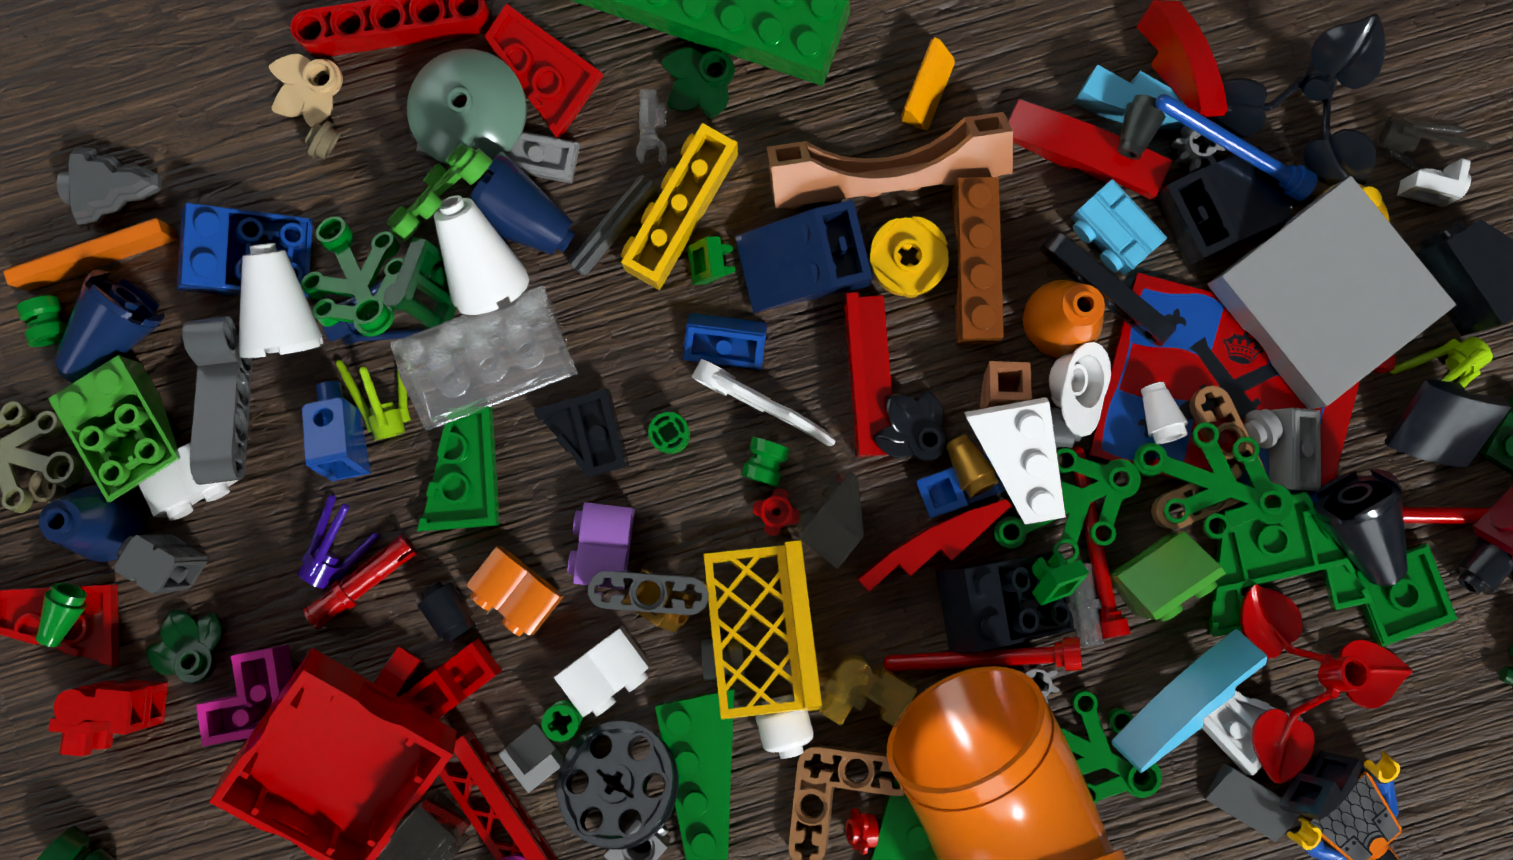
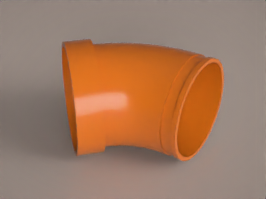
M997 666L979 667L956 673L923 691L904 709L896 720L888 738L887 762L918 816L937 860H1126L1122 849L1113 850L1096 805L1069 744L1042 691L1028 675L1015 669Z

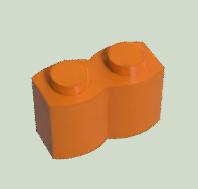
M502 546L495 547L466 584L473 591L470 598L487 611H490L493 607L504 616L501 623L517 636H521L523 633L529 636L535 634L564 597L554 586Z

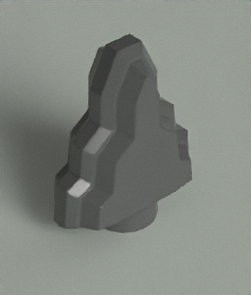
M75 147L73 152L70 153L69 171H61L57 177L59 197L65 204H70L75 221L80 227L100 224L105 215L120 213L127 202L142 201L162 190L161 175L138 165L124 166L118 158L103 156L95 148Z

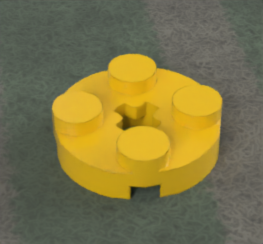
M912 216V218L904 217L888 221L878 230L870 246L869 265L874 278L888 292L906 298H914L929 292L941 281L948 268L949 252L945 235L934 223L922 217ZM913 247L918 251L915 258L919 263L915 266L911 263L905 266L900 262L902 256L898 251L901 248L908 251Z

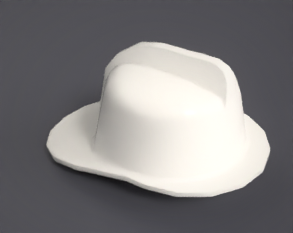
M1095 342L1083 343L1074 353L1061 356L1053 364L1049 375V388L1052 400L1057 407L1062 409V415L1067 427L1073 434L1080 437L1090 435L1096 429L1111 378V364L1108 353L1102 345Z

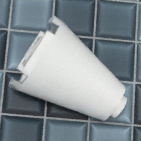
M459 195L444 199L439 209L434 213V220L451 302L464 315H479L499 309L496 302L507 296L511 302L517 299L527 289L530 280L524 265L472 199L462 198Z
M275 243L249 246L251 254L242 256L238 342L240 357H266L265 353L277 352L283 355L319 347L320 344H323L322 333L286 251L276 250Z

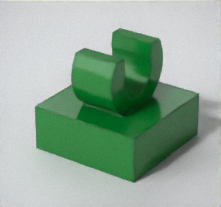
M704 237L687 246L692 285H706L736 271L735 266H724L723 255L732 252L733 246L729 244L721 245L720 237Z
M1056 552L1048 561L1051 566L1049 567L1042 557L1037 559L1032 566V572L1040 580V583L1032 593L1040 605L1074 593L1089 574L1081 560L1067 564L1065 557L1061 553Z

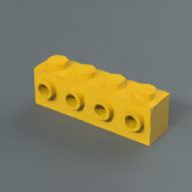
M704 123L700 125L695 135L691 133L681 149L680 154L683 156L675 169L671 167L665 175L661 184L662 193L656 203L651 202L641 218V223L643 224L636 237L631 236L621 253L623 258L621 264L625 271L659 291L738 156V144L736 141Z

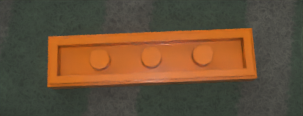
M154 218L7 268L3 272L7 285L31 291L177 241L178 238L173 226Z

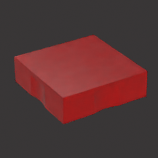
M312 648L221 775L209 803L262 831L279 835L291 841L307 855L317 860H376L393 837L396 826L403 815L415 803L420 801L453 756L457 730Z

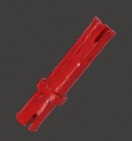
M400 534L349 576H346L343 580L337 579L330 585L332 587L330 590L303 609L305 617L312 625L315 624L316 629L320 630L337 614L346 608L352 609L358 604L357 600L364 593L380 583L403 563L417 555L415 547L403 534Z

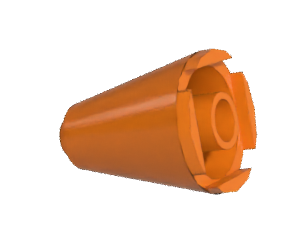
M1071 280L1048 282L1039 287L1025 305L1022 318L1025 334L1041 353L1058 359L1065 354L1074 353L1083 343H1096L1103 326L1104 298L1100 291L1091 285Z

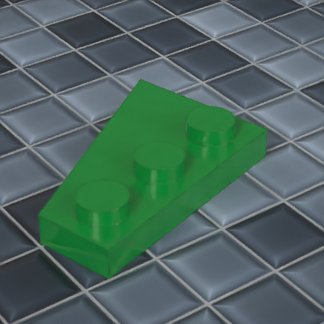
M477 405L449 408L437 452L438 461L432 482H429L426 494L428 499L423 518L420 517L417 532L500 525L493 406Z

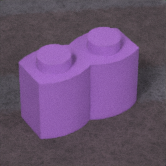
M584 502L583 511L576 510L573 534L579 535V544L577 551H570L567 570L568 574L574 575L573 584L589 585L593 576L606 570L628 571L635 509ZM608 577L605 578L603 584L597 585L598 587L625 589V587L613 586L611 578Z

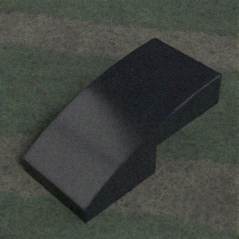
M1321 750L1308 775L1298 773L1294 777L1279 806L1284 811L1321 820L1333 812L1346 799L1355 787L1357 780L1365 771V768L1359 759Z

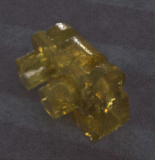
M850 653L840 658L834 673L829 671L826 676L824 689L828 692L822 701L820 713L842 726L851 708L855 707L861 711L867 698L880 705L878 711L881 719L897 727L917 689L912 682L883 665L879 671H876L869 666L863 656Z

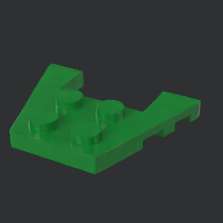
M1297 491L1290 493L1293 498V510L1286 520L1278 524H1265L1255 519L1231 529L1226 536L1218 539L1216 562L1223 568L1226 574L1216 580L1218 586L1212 591L1208 628L1209 633L1213 637L1230 634L1235 629L1241 631L1240 609L1243 601L1242 588L1319 570L1323 572L1331 608L1339 610L1373 602L1369 591L1362 585L1354 571L1356 570L1351 562L1344 556L1333 536L1316 516L1313 509V501L1307 492ZM1276 497L1267 498L1264 501L1266 508L1275 511L1279 507V501ZM1245 503L1225 508L1221 510L1220 514L1226 515L1247 504ZM1221 520L1218 534H1221L1224 530V524Z

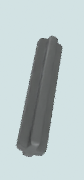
M641 175L635 180L569 259L570 265L577 272L587 275L656 193V185L649 178Z

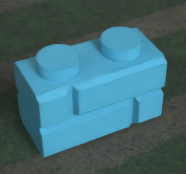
M1113 179L1070 217L1075 222L1073 225L1075 233L1084 242L1090 243L1092 241L1101 250L1100 258L1105 266L1113 272L1119 270L1123 275L1134 269L1167 239L1163 232Z

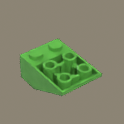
M117 355L48 398L107 502H112L181 458L161 396L142 363Z

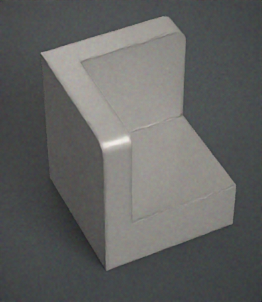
M539 724L532 725L498 753L528 793L564 764V756L550 738L545 735Z

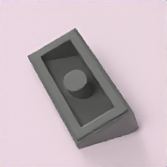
M1224 763L1204 796L1205 800L1275 842L1301 816L1282 810L1279 806L1282 797Z

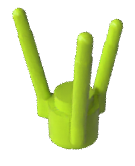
M1470 336L1461 343L1456 339H1452L1442 347L1395 365L1394 370L1390 371V373L1397 374L1447 354L1449 357L1446 358L1445 362L1450 372L1441 381L1452 382L1461 377L1457 383H1460L1465 388L1469 382L1481 374L1480 369L1492 361L1493 355L1488 345L1480 338Z
M402 351L397 355L398 409H395L393 402L380 404L368 369L362 366L359 372L371 404V408H368L344 362L340 359L336 361L341 377L365 420L368 433L372 432L374 441L405 433L404 423L411 421L407 407L406 355Z

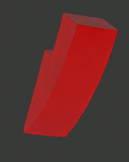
M1153 0L1136 26L1159 52L1151 66L1186 106L1204 117L1224 116L1228 111L1224 85L1215 57L1197 22L1180 1Z

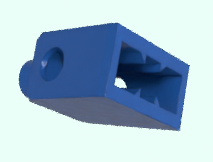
M326 381L317 384L318 402L308 403L302 407L306 466L330 481L371 474L359 410L343 398L340 382Z

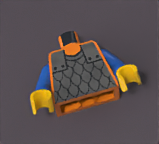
M1385 751L1380 752L1382 757L1376 765L1371 760H1366L1364 766L1371 772V776L1364 771L1346 799L1323 819L1317 820L1301 815L1297 820L1302 824L1300 830L1295 834L1289 831L1286 834L1287 837L1300 845L1309 856L1320 860H1400L1388 845L1402 831L1396 819L1399 810L1394 779L1400 772V765Z

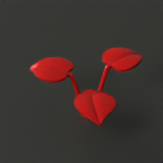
M1257 584L1252 585L1243 598L1240 609L1242 634L1267 655V659L1278 657L1283 649H1285L1289 654L1319 661L1322 664L1318 670V679L1326 688V692L1294 708L1289 716L1280 709L1266 710L1258 716L1252 727L1251 741L1259 762L1272 781L1284 783L1302 771L1309 762L1314 750L1315 739L1312 728L1307 723L1297 720L1302 713L1329 699L1338 698L1340 692H1345L1350 700L1360 707L1366 709L1381 707L1392 698L1398 687L1411 675L1413 670L1389 650L1366 640H1355L1346 643L1339 652V658H1333L1329 653L1320 654L1294 647L1291 643L1300 637L1303 624L1300 610L1290 598L1278 591L1266 589Z

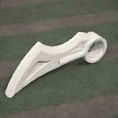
M703 359L700 360L692 378L706 387L725 396L729 394L761 412L765 411L827 446L835 444L836 440L820 426L796 411L735 380V376Z

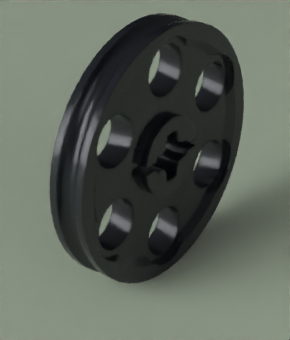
M612 721L600 724L584 733L572 745L563 760L564 764L560 768L557 781V799L560 812L572 832L587 843L611 850H622L638 846L653 837L664 826L673 811L679 789V775L675 758L664 740L644 726L629 721ZM609 737L612 741V750L605 758L598 759L594 751L595 745L601 738ZM647 738L650 743L649 754L644 759L636 761L632 755L633 745L637 740ZM585 771L589 779L588 786L582 793L575 794L571 788L572 779L577 773ZM602 772L613 778L621 779L624 788L631 792L634 797L622 791H615V787L611 784L612 781L604 777ZM661 775L665 780L664 792L657 798H651L647 793V784L652 777ZM599 809L603 815V822L598 830L589 832L585 825V818L591 810ZM638 811L642 819L641 826L637 832L629 835L623 827L624 818L629 812Z

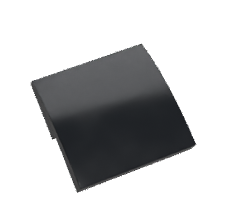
M1425 380L1384 442L1388 447L1416 458L1449 466L1467 468L1511 406L1503 396L1470 394L1457 382Z

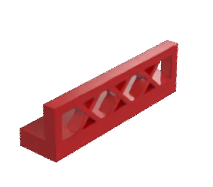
M858 292L846 293L843 305L856 458L884 456L888 454L878 448L872 440V437L877 432L891 426L885 408V397L892 394L884 295L859 297Z
M470 730L455 741L454 753L468 772L467 777L452 774L447 765H445L439 776L494 858L502 860L507 856L504 852L506 850L511 851V854L522 853L526 860H559L473 731ZM458 782L466 783L464 791ZM472 785L478 787L489 803L490 810L473 806L469 800ZM481 816L488 817L487 825L485 824ZM494 819L501 821L513 839V844L496 840L492 834Z

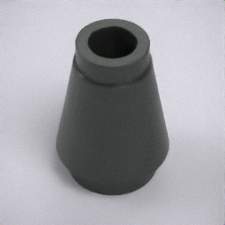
M1140 94L1135 95L1133 101L1127 103L1119 147L1117 149L1120 155L1134 160L1141 158L1142 153L1166 118L1165 114L1157 109L1155 105L1157 98Z

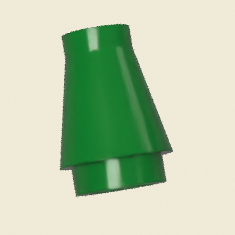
M59 582L53 584L52 589L44 594L39 629L35 640L48 647H59L66 634L88 606L85 601L87 593L80 587L69 583Z

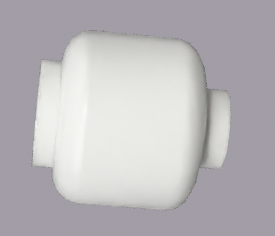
M785 695L773 698L776 703L794 702V696ZM764 701L762 705H768V703ZM800 710L756 716L762 747L768 752H779L780 759L803 754V745L809 743L813 738V729L808 711Z

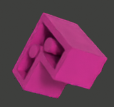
M289 644L231 656L237 695L218 698L196 705L202 747L246 739L250 736L293 675Z

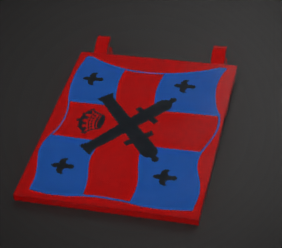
M1137 272L1131 290L1168 319L1174 326L1175 332L1162 347H1159L1146 340L1123 321L1111 364L1109 386L1104 397L1099 422L1092 436L1088 456L1107 461L1124 459L1133 463L1134 454L1140 446L1146 443H1155L1154 438L1148 436L1141 389L1158 382L1165 383L1166 388L1188 422L1185 426L1188 433L1186 436L1169 443L1160 444V446L1164 448L1168 457L1212 472L1201 448L1197 447L1192 441V432L1197 425L1191 414L1189 404L1191 397L1199 389L1208 386H1218L1224 389L1230 396L1243 425L1245 415L1252 410L1307 408L1272 366L1261 344L1239 325L1213 292ZM1392 355L1375 368L1373 372L1386 373L1387 371L1394 370L1396 356ZM1360 381L1328 406L1310 409L1320 410L1321 487L1336 478ZM1205 394L1206 402L1201 404L1204 412L1211 410L1217 420L1211 424L1217 426L1229 423L1227 416L1219 420L1216 416L1214 408L1219 405L1217 398L1209 399ZM1223 430L1220 432L1217 442L1221 450L1231 453L1232 446L1238 439L1232 431ZM1198 431L1199 440L1205 442L1200 431ZM1259 447L1258 456L1269 478V448L1263 449ZM1147 452L1143 456L1144 462L1149 466L1157 465L1159 462V458L1154 452ZM1234 458L1228 459L1227 463L1229 466L1237 463L1242 472V475L1237 478V482L1250 486L1248 474L1242 469L1240 463ZM1161 472L1160 474H1158V475H1161V476H1165V477H1169V478H1172V479H1176V480H1180V481L1186 482V481H1184V480L1178 479V478H1176V477L1167 475V474L1162 473V472ZM1288 490L1290 493L1297 492L1295 490ZM1305 491L1316 504L1318 501L1316 493L1318 491Z

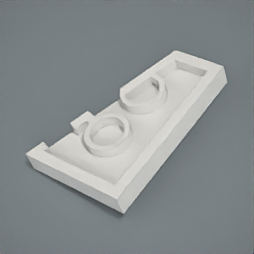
M1044 397L964 412L1024 524L1066 517L1048 399Z

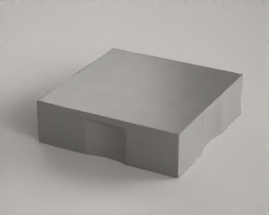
M1352 176L1329 188L1288 220L1285 226L1266 242L1251 249L1207 284L1239 325L1261 344L1272 366L1307 409L1326 407L1456 306L1455 302Z

